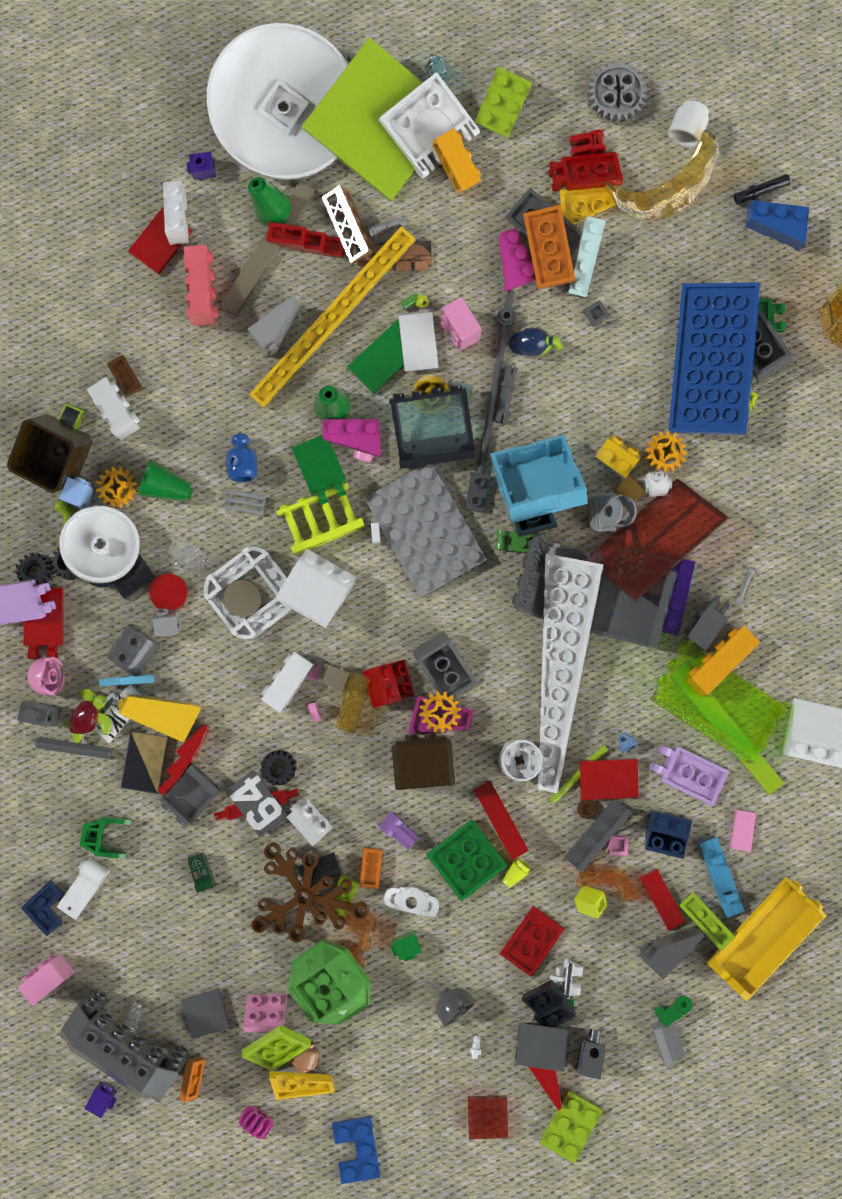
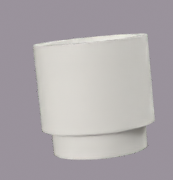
M689 100L683 102L682 106L677 109L668 131L669 139L686 148L698 147L709 122L708 108L697 101Z

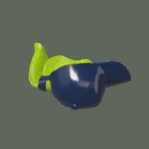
M534 327L515 333L508 342L512 352L525 356H541L552 347L555 350L563 348L559 337H550L545 330Z

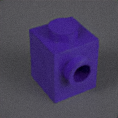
M211 152L189 154L190 162H187V170L189 174H192L194 180L216 177L215 162Z
M100 1081L84 1109L102 1118L107 1109L111 1110L117 1101V1098L114 1097L117 1090L114 1089L112 1084Z

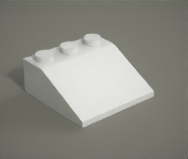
M306 549L279 590L275 600L326 628L350 593L357 577Z
M794 698L782 754L842 768V709Z

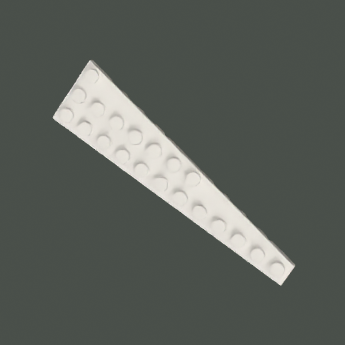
M546 554L539 746L543 764L538 773V789L558 793L604 565Z

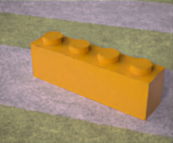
M745 626L733 628L727 634L729 636L727 640H721L714 647L716 650L712 654L708 653L702 658L701 661L703 663L699 667L695 666L688 672L690 676L686 681L701 697L708 695L761 643Z

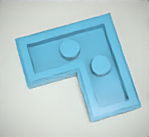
M154 676L105 678L99 680L100 687L154 683Z

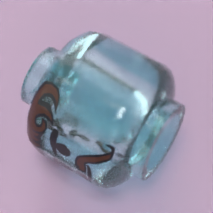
M438 55L429 58L425 67L428 78L437 72L445 84H447L452 75L447 59Z

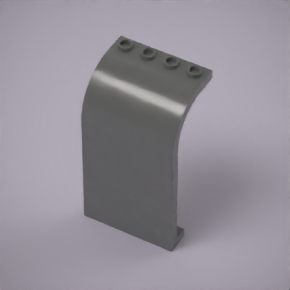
M534 533L528 542L530 550L528 556L525 555L523 567L525 568L523 574L519 575L517 582L519 589L518 593H515L513 596L512 604H514L513 608L517 611L544 620L546 554L587 561L593 553L554 543L546 539L543 534ZM600 555L601 563L609 573V564L612 558ZM647 567L645 570L654 571L657 576L663 572V570ZM669 571L636 601L631 599L602 574L590 632L657 650L677 576L676 572ZM652 574L642 575L634 580L620 583L633 589H643L653 581L654 576Z

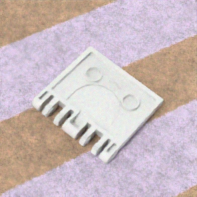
M437 72L378 120L422 179L429 175V171L435 170L434 165L427 157L430 153L436 163L441 165L430 142L453 128L460 132L466 142H469L480 133L477 125Z

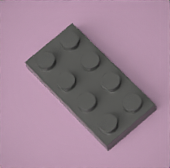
M530 187L505 218L528 238L523 213L552 206ZM563 216L570 255L572 256L579 248L582 232Z

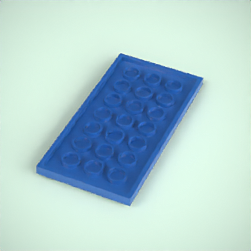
M760 282L682 284L668 428L670 433L747 435Z

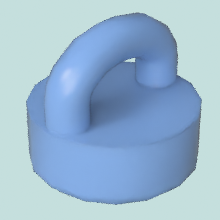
M621 733L618 737L620 744L618 748L624 754L638 744L634 736L630 737L627 733Z

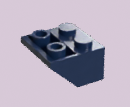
M650 809L645 829V850L684 859L692 820Z

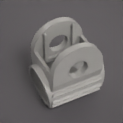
M604 493L587 500L589 526L592 532L617 531V528L632 524L636 518V504L628 496H613L612 493ZM623 506H625L627 509V513L624 517H622Z

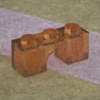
M351 913L346 929L358 936V944L354 947L346 948H348L362 969L366 961L363 958L364 951H369L372 941L368 939L370 932H375L378 922L374 920L375 914L368 913L367 917L362 920L356 919Z

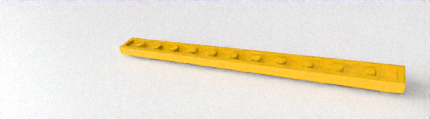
M401 226L249 395L265 408L415 242V238Z

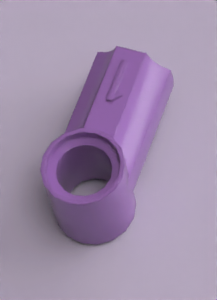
M392 811L379 824V828L383 832L395 838L407 850L419 838Z

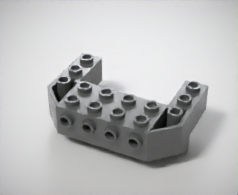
M93 990L76 1006L62 1027L59 1034L60 1037L65 1039L67 1046L72 1052L137 1096L145 1099L152 1098L160 1103L189 1058L188 1050L181 1045L176 1046L174 1044L167 1055L163 1054L161 1048L150 1045L143 1036L135 1035L129 1031L128 1026L123 1023H117L109 1013L102 1012L109 1000L103 992Z

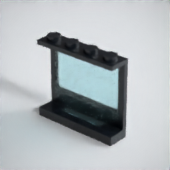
M461 384L450 385V389L435 387L431 388L430 392L424 393L423 390L412 391L411 395L396 393L393 394V397L389 398L400 469L476 458L466 386L462 387Z

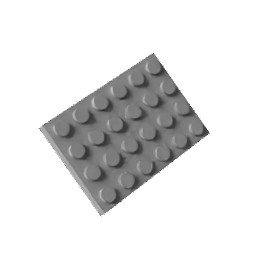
M433 464L420 466L364 498L420 598L487 561Z

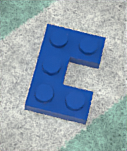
M371 1115L332 1122L335 1144L355 1141L357 1159L340 1161L338 1163L341 1184L380 1178Z

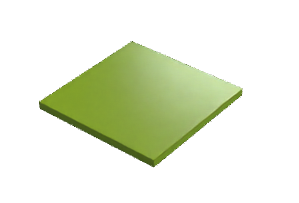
M369 37L304 122L301 129L391 202L415 169L378 120L423 82Z

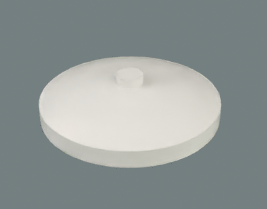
M93 506L78 511L68 519L61 531L59 547L65 565L74 575L88 582L107 583L121 578L131 570L138 558L140 540L135 525L125 514L114 508Z

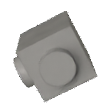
M159 609L154 613L153 618L150 619V628L154 630L155 637L179 634L181 624L178 609Z

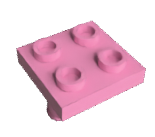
M286 994L247 995L243 1024L244 1032H253L254 1034L258 1032L259 1034L270 1032L279 1025L284 1026L287 1003Z

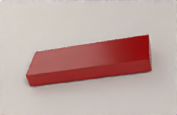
M654 869L639 877L668 931L686 922L658 869Z

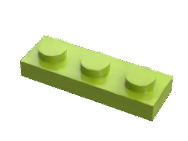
M694 892L679 904L721 951L736 938Z

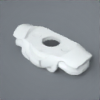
M417 886L390 888L386 890L383 897V904L393 909L428 917H436L439 911V900L420 890ZM409 897H414L417 900V905L413 909L406 906V899Z

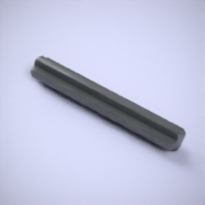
M38 737L35 742L37 749L110 759L112 755V749L108 747Z

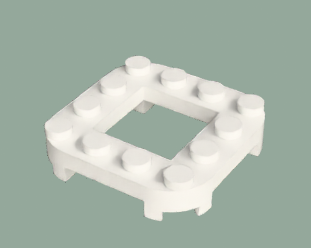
M258 547L244 548L241 553L213 574H209L204 584L205 599L211 604L230 632L241 639H253L259 636L292 610L275 599L248 619L233 616L225 609L222 600L227 586L233 581L240 579L254 567L275 595L278 594L287 577L273 558L264 549Z

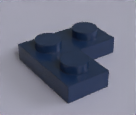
M52 879L21 907L46 936L50 935L63 922L51 906L65 893Z

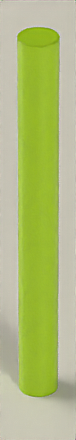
M603 744L588 760H599L609 749ZM579 769L558 789V793H554L549 798L554 805L580 779Z

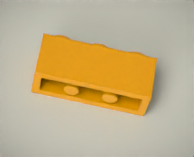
M453 128L430 143L457 194L480 182L481 174L479 169L474 166L469 150L465 149L461 134Z

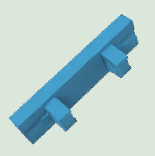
M713 837L699 842V848L724 916L728 918L745 912L718 838ZM732 890V894L730 895L723 894Z

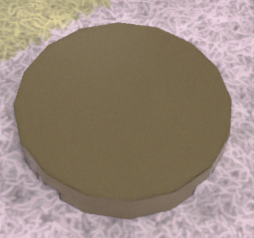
M237 580L227 586L222 601L225 609L231 615L246 618L251 617L257 612L261 605L262 597L259 589L253 583Z

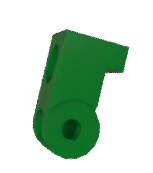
M677 996L673 1003L663 1009L659 1005L653 1011L663 1027L666 1028L691 1011L692 1001L687 996Z

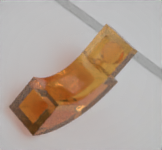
M594 864L592 865L593 873L583 871L578 873L579 876L575 877L578 887L596 883H608L614 886L622 902L641 898L639 889L634 881L622 870L611 865Z

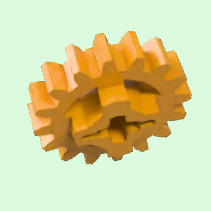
M669 431L665 435L659 432L658 438L653 435L651 437L652 441L647 442L646 445L650 448L645 450V453H649L645 459L652 461L649 466L655 465V471L662 468L664 472H667V469L673 472L674 466L679 469L681 467L680 463L685 462L686 459L682 456L688 454L687 451H683L687 445L680 443L683 438L677 439V433L670 436ZM662 440H668V441H667L666 443H664V444L658 443L659 441H662ZM668 447V455L664 457V449ZM668 460L675 461L671 464H665Z
M112 467V472L106 469L105 476L99 475L102 480L96 481V484L100 485L96 492L101 493L98 498L104 499L103 503L105 505L110 503V507L115 508L117 504L118 508L121 509L123 503L129 506L130 499L135 501L133 494H138V491L134 490V488L138 487L139 484L133 482L136 480V477L134 475L130 476L131 472L129 470L124 471L123 467L117 470V468ZM120 476L125 477L128 482H122ZM117 484H119L120 487L117 488V491H115L114 488H116ZM107 493L113 494L115 500L110 499Z
M436 691V696L430 693L429 700L423 699L426 703L425 706L420 705L424 712L419 713V716L425 717L422 720V724L427 722V729L434 727V733L438 729H441V732L444 733V728H448L451 731L450 725L457 726L455 719L461 718L457 714V712L461 711V708H456L459 701L453 702L454 695L447 697L446 691H444L443 695ZM442 699L447 700L452 707H446L442 703ZM435 700L436 705L433 709L427 710L429 704ZM439 706L442 707V710H450L443 713V717L432 713L437 711ZM453 714L452 719L445 724V718ZM428 717L437 719L438 725L431 722Z

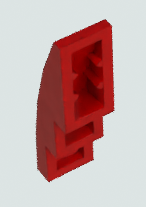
M269 222L267 242L303 252L343 259L345 249L340 237L327 236L325 232L310 231L306 227Z
M208 724L202 726L176 750L180 758L166 770L171 777L157 789L161 795L166 794L180 780L194 761L209 731L210 726Z
M491 781L474 789L511 860L528 852L526 844Z

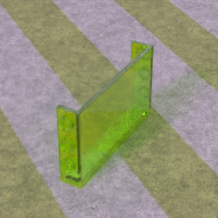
M692 640L681 642L676 649L678 654L675 659L672 658L666 666L668 670L665 675L662 674L657 681L658 687L650 700L746 763H754L760 752L766 749L769 736H772L777 730V722L785 716L788 703L786 701L779 703L733 672H730L708 695L701 697L686 679L690 676L688 672L695 666L699 667L703 663L701 661L702 658L706 655L692 646Z

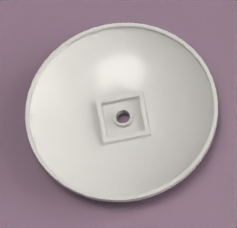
M286 23L265 24L240 34L220 53L213 65L208 80V115L219 142L227 153L240 165L268 178L299 179L325 169L337 157L301 129V127L348 66L347 61L327 39L310 29ZM286 103L289 108L287 111L282 112L278 109V105Z

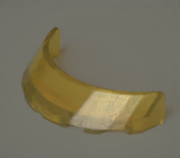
M707 129L704 130L698 147L685 168L672 180L653 190L628 192L614 187L608 181L604 184L615 205L622 212L640 220L663 219L674 215L677 211H682L696 200V195L703 187L706 188L711 180L710 175L720 156L717 138Z

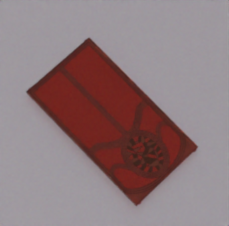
M677 478L672 483V488H669L667 495L656 496L637 513L632 524L621 527L593 551L586 560L603 564L602 574L632 600L636 601L727 521L728 516Z

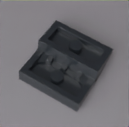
M552 980L524 993L522 996V1001L535 1012L533 1018L541 1026L553 1028L576 1016L569 1000Z

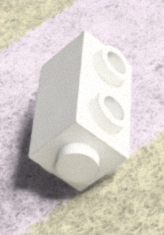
M308 799L303 803L298 801L290 808L292 813L287 816L289 821L312 846L333 828Z

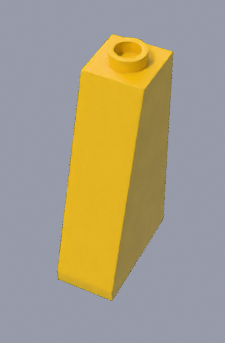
M129 693L126 694L125 698L121 697L117 705L120 715L183 743L201 710V706L194 702Z

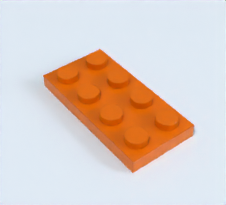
M561 205L523 213L538 290L574 282L575 275Z

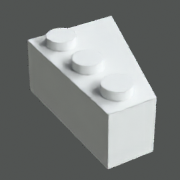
M105 377L88 388L87 391L103 414L104 420H107L110 425V431L120 440H123L140 429L137 424L140 420L134 412L130 413L127 407L130 405L124 396L120 397L118 394L120 389L115 381L111 382Z

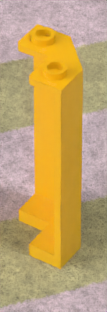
M785 877L733 933L736 938L722 951L718 949L706 962L746 1002L827 916L822 910L824 907L816 899L811 901L802 892L803 887L796 880L790 881Z

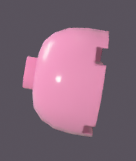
M45 657L34 661L30 665L27 674L30 688L37 694L54 696L56 692H60L65 683V673L60 677V666H63L62 662L55 657Z

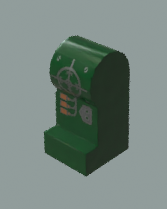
M202 852L188 857V864L192 872L196 893L216 886L205 853Z

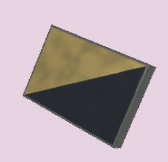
M130 731L121 789L160 794L157 789L162 784L170 736Z

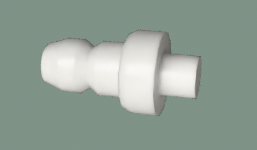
M475 1035L473 1038L474 1043L469 1051L472 1054V1059H477L478 1055H481V1036Z

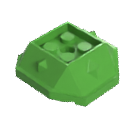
M323 938L293 960L287 990L310 1022L339 1025L370 1004L371 980L348 948L331 943Z

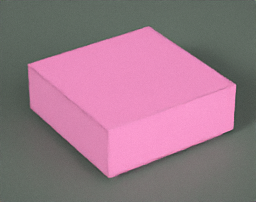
M613 835L608 841V855L628 856V836Z

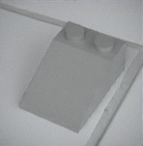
M295 295L248 328L252 339L266 357L269 354L272 356L279 351V347L282 345L300 310Z

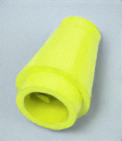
M520 858L517 861L514 860L502 879L503 882L511 888L529 874V865Z

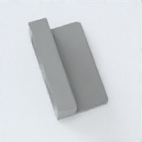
M661 1022L650 1025L666 1068L673 1067V1060L685 1056L675 1023L666 1028L663 1027Z

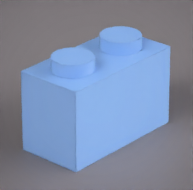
M75 476L74 479L67 477L59 499L78 508L85 509L89 507L95 489L91 487V483Z

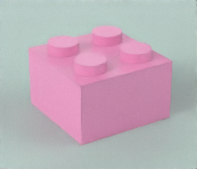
M462 297L442 308V316H440L442 321L440 323L445 332L449 331L451 334L450 340L455 348L459 347L460 351L480 340L482 329Z
M59 954L57 957L52 955L21 979L23 984L18 989L33 1007L75 971L62 954Z

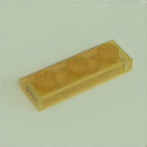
M350 672L336 728L350 734L356 733L370 678Z

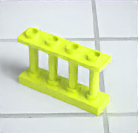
M342 483L345 491L350 489L348 483ZM335 487L324 491L327 498L338 494ZM317 495L310 498L305 496L298 499V503L293 505L288 503L279 507L280 510L276 511L279 517L285 516L295 541L294 545L290 547L295 556L305 552L306 549H313L365 528L362 518L358 519L354 516L346 495L339 498L348 519L347 524L343 526L337 524L329 502L322 505L330 525V531L325 533L319 531L309 506L320 501ZM301 508L312 532V538L306 541L304 538H301L292 512Z

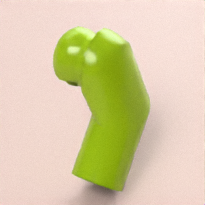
M59 501L55 503L54 507L56 511H59L64 516V527L68 519L74 515V509L68 503Z

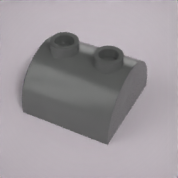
M128 624L106 657L126 672L134 676H140L161 645Z

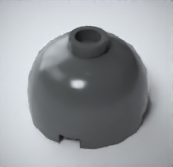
M446 988L439 994L440 999L436 1005V1012L442 1024L447 1027L455 1022L454 1019L460 1015L462 1017L474 1006L475 1000L462 988H454L452 990Z

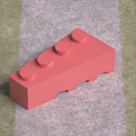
M207 245L184 247L185 271L189 273V276L185 277L187 291L190 292L186 294V302L189 308L186 309L187 317L193 326L216 324V318L219 317L217 306H214L217 292L212 284V281H215L214 269L211 270V263H214L213 252L209 251Z

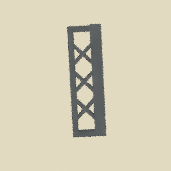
M612 799L566 853L564 858L582 873L632 812L616 799Z

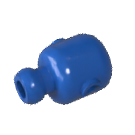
M235 434L231 439L234 448L226 453L227 476L235 482L251 481L257 476L256 453L253 449L248 448V435Z

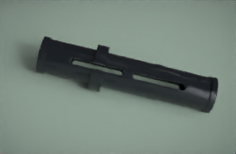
M784 174L759 185H751L746 190L734 193V202L736 205H740L743 202L756 200L759 196L789 186L790 177L788 174Z

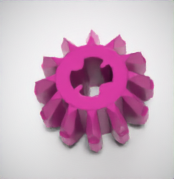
M247 1106L241 1113L239 1124L242 1126V1129L246 1130L253 1137L264 1139L271 1131L273 1120L260 1108Z

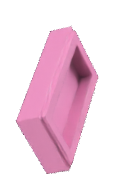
M735 809L730 843L731 849L751 852L756 813Z

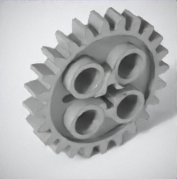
M616 61L615 66H612L608 62L607 68L601 65L600 71L596 69L594 76H591L587 87L589 89L587 91V96H589L588 103H593L591 110L597 109L596 116L601 113L603 114L602 120L609 117V122L611 123L613 118H616V122L619 123L620 118H622L626 122L628 116L633 119L635 113L639 114L640 108H644L648 97L646 95L648 92V88H646L647 81H642L644 74L637 75L638 68L634 71L632 70L633 64L626 67V62L624 61L622 66H619L618 61ZM616 77H618V82H619V83H618V94H620V95H619V98H618L619 108L616 107V101H617V90H615L616 85H617ZM623 81H627L630 84H624ZM604 82H610L611 85H606ZM623 99L630 100V103L625 102ZM605 100H610L612 103H607Z

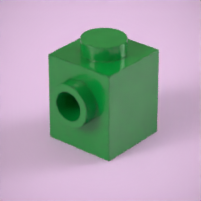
M415 930L393 938V945H390L394 957L398 956L399 961H410L415 958V955L422 952Z

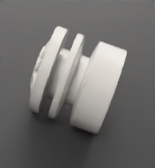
M511 740L505 743L497 757L501 772L507 778L516 781H528L534 778L540 772L543 764L539 748L526 740ZM521 755L520 759L523 762L521 764L518 763L516 765V760L514 758L515 756L519 757Z

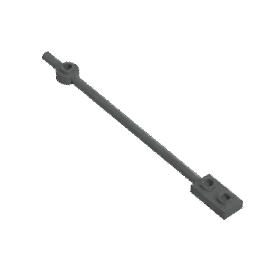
M513 289L507 291L504 308L500 309L497 314V322L501 329L477 473L471 472L465 505V510L484 513L490 475L484 474L498 387L508 327H511L516 319L515 311L512 309L515 291ZM509 314L510 318L505 319L503 315Z

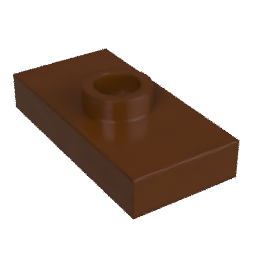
M124 355L107 363L126 397L143 388Z

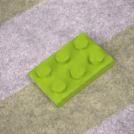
M497 67L475 123L509 138L532 86V82Z
M279 1025L242 1050V1057L274 1071L310 1048L311 1039L288 1029L286 1026Z
M568 1089L561 1100L562 1109L555 1111L539 1142L570 1162L575 1163L603 1109Z

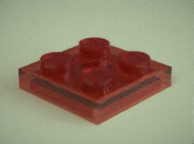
M507 1095L467 1096L469 1139L508 1138Z

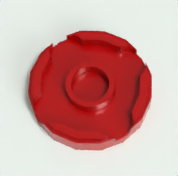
M166 573L160 575L153 580L150 586L149 596L151 602L158 609H180L185 604L188 596L187 584L175 574Z

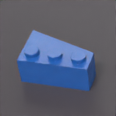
M753 200L747 208L745 227L766 237H772L778 240L777 242L785 243L800 251L806 244L809 207Z

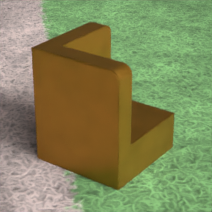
M629 475L613 492L617 496H628L635 502L645 490Z

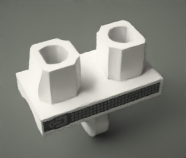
M565 958L563 974L562 967H556V973L550 974V979L555 980V984L559 988L562 982L561 991L567 999H570V996L580 995L581 984L572 982V976L582 977L583 966L572 962L571 959Z

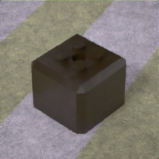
M49 414L24 420L7 462L8 470L50 493L61 491L67 477L74 479L75 476H80L92 445V439L90 435ZM57 445L63 448L62 455L56 452Z
M431 732L425 733V737H417V734L405 735L404 739H397L392 745L395 790L455 785L451 739L446 735H437V733Z

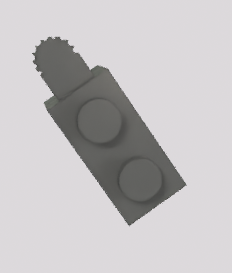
M718 595L712 599L708 606L704 607V609L701 607L697 611L695 622L693 624L690 623L684 630L686 635L683 638L701 651L708 649L728 620L723 616L730 606L728 602L721 606L719 612L713 609L719 602L720 597Z

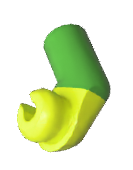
M415 293L402 301L401 305L405 311L412 306L426 308L429 305V300L426 296Z

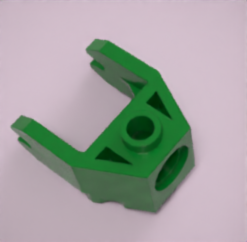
M105 815L83 824L80 839L81 847L99 857L126 858V852L107 850L103 847L102 840L105 826L111 823L131 825V818ZM90 832H94L96 836H91Z

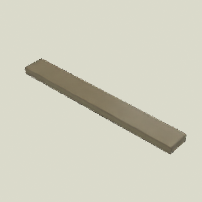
M301 181L298 182L289 196L291 205L290 215L281 224L295 226L316 193L313 188ZM268 230L220 304L221 308L236 317L281 248L280 245L266 241Z

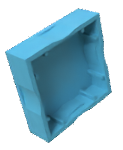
M565 435L490 454L492 469L511 523L587 504V488L578 467L572 459V452Z

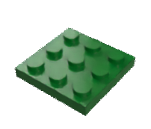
M470 819L426 853V856L461 902L508 866L473 819Z

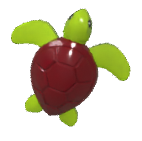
M89 689L80 690L79 695L85 701L75 708L70 720L64 724L71 733H74V743H79L82 740V734L91 732L97 723L100 724L103 735H107L111 729L110 717L100 713V709L106 704L107 696H96Z

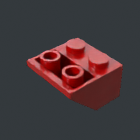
M405 659L362 671L373 708L415 696Z

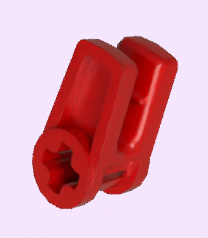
M598 129L569 136V145L577 146L571 148V156L604 153L606 145L603 144V130Z

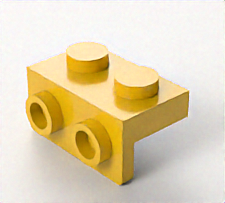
M610 434L595 457L626 478L641 458V454H639V450L635 447H629L623 443L624 440L621 437Z

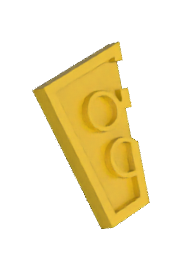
M269 1071V1079L276 1100L334 1093L332 1075Z

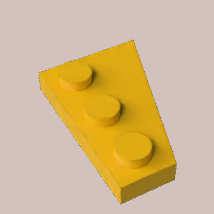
M616 186L571 191L563 189L559 191L562 215L572 224H576L585 220L587 216L592 217L617 205Z

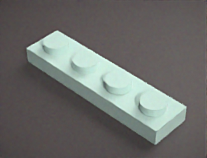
M589 216L586 217L573 267L575 281L569 283L567 293L587 297L606 221Z

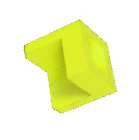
M585 885L574 898L579 913L596 919L600 917L607 907L604 891Z

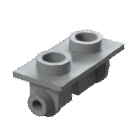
M399 217L368 227L367 230L373 246L388 241L401 226L407 231V224L405 218Z

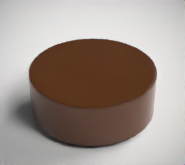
M581 800L578 803L577 812L582 818L590 819L596 815L597 806L592 800Z

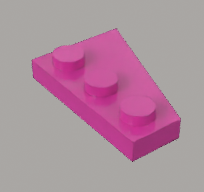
M517 228L501 232L498 235L500 257L503 263L504 292L536 282L533 263Z
M379 419L322 420V438L324 441L365 452L374 457H381Z
M417 696L408 733L434 731V727L427 729L428 723L422 724V720L425 717L419 716V713L424 712L420 705L425 706L426 704L423 699L429 700L430 698ZM435 700L429 704L427 710L433 709L436 705ZM442 702L446 707H452L451 704ZM439 706L438 710L432 713L443 717V713L450 710H442V707ZM456 706V708H461V711L457 712L461 718L455 719L457 726L451 724V729H469L474 710ZM453 714L445 718V724L452 719ZM428 717L431 722L438 725L437 719Z

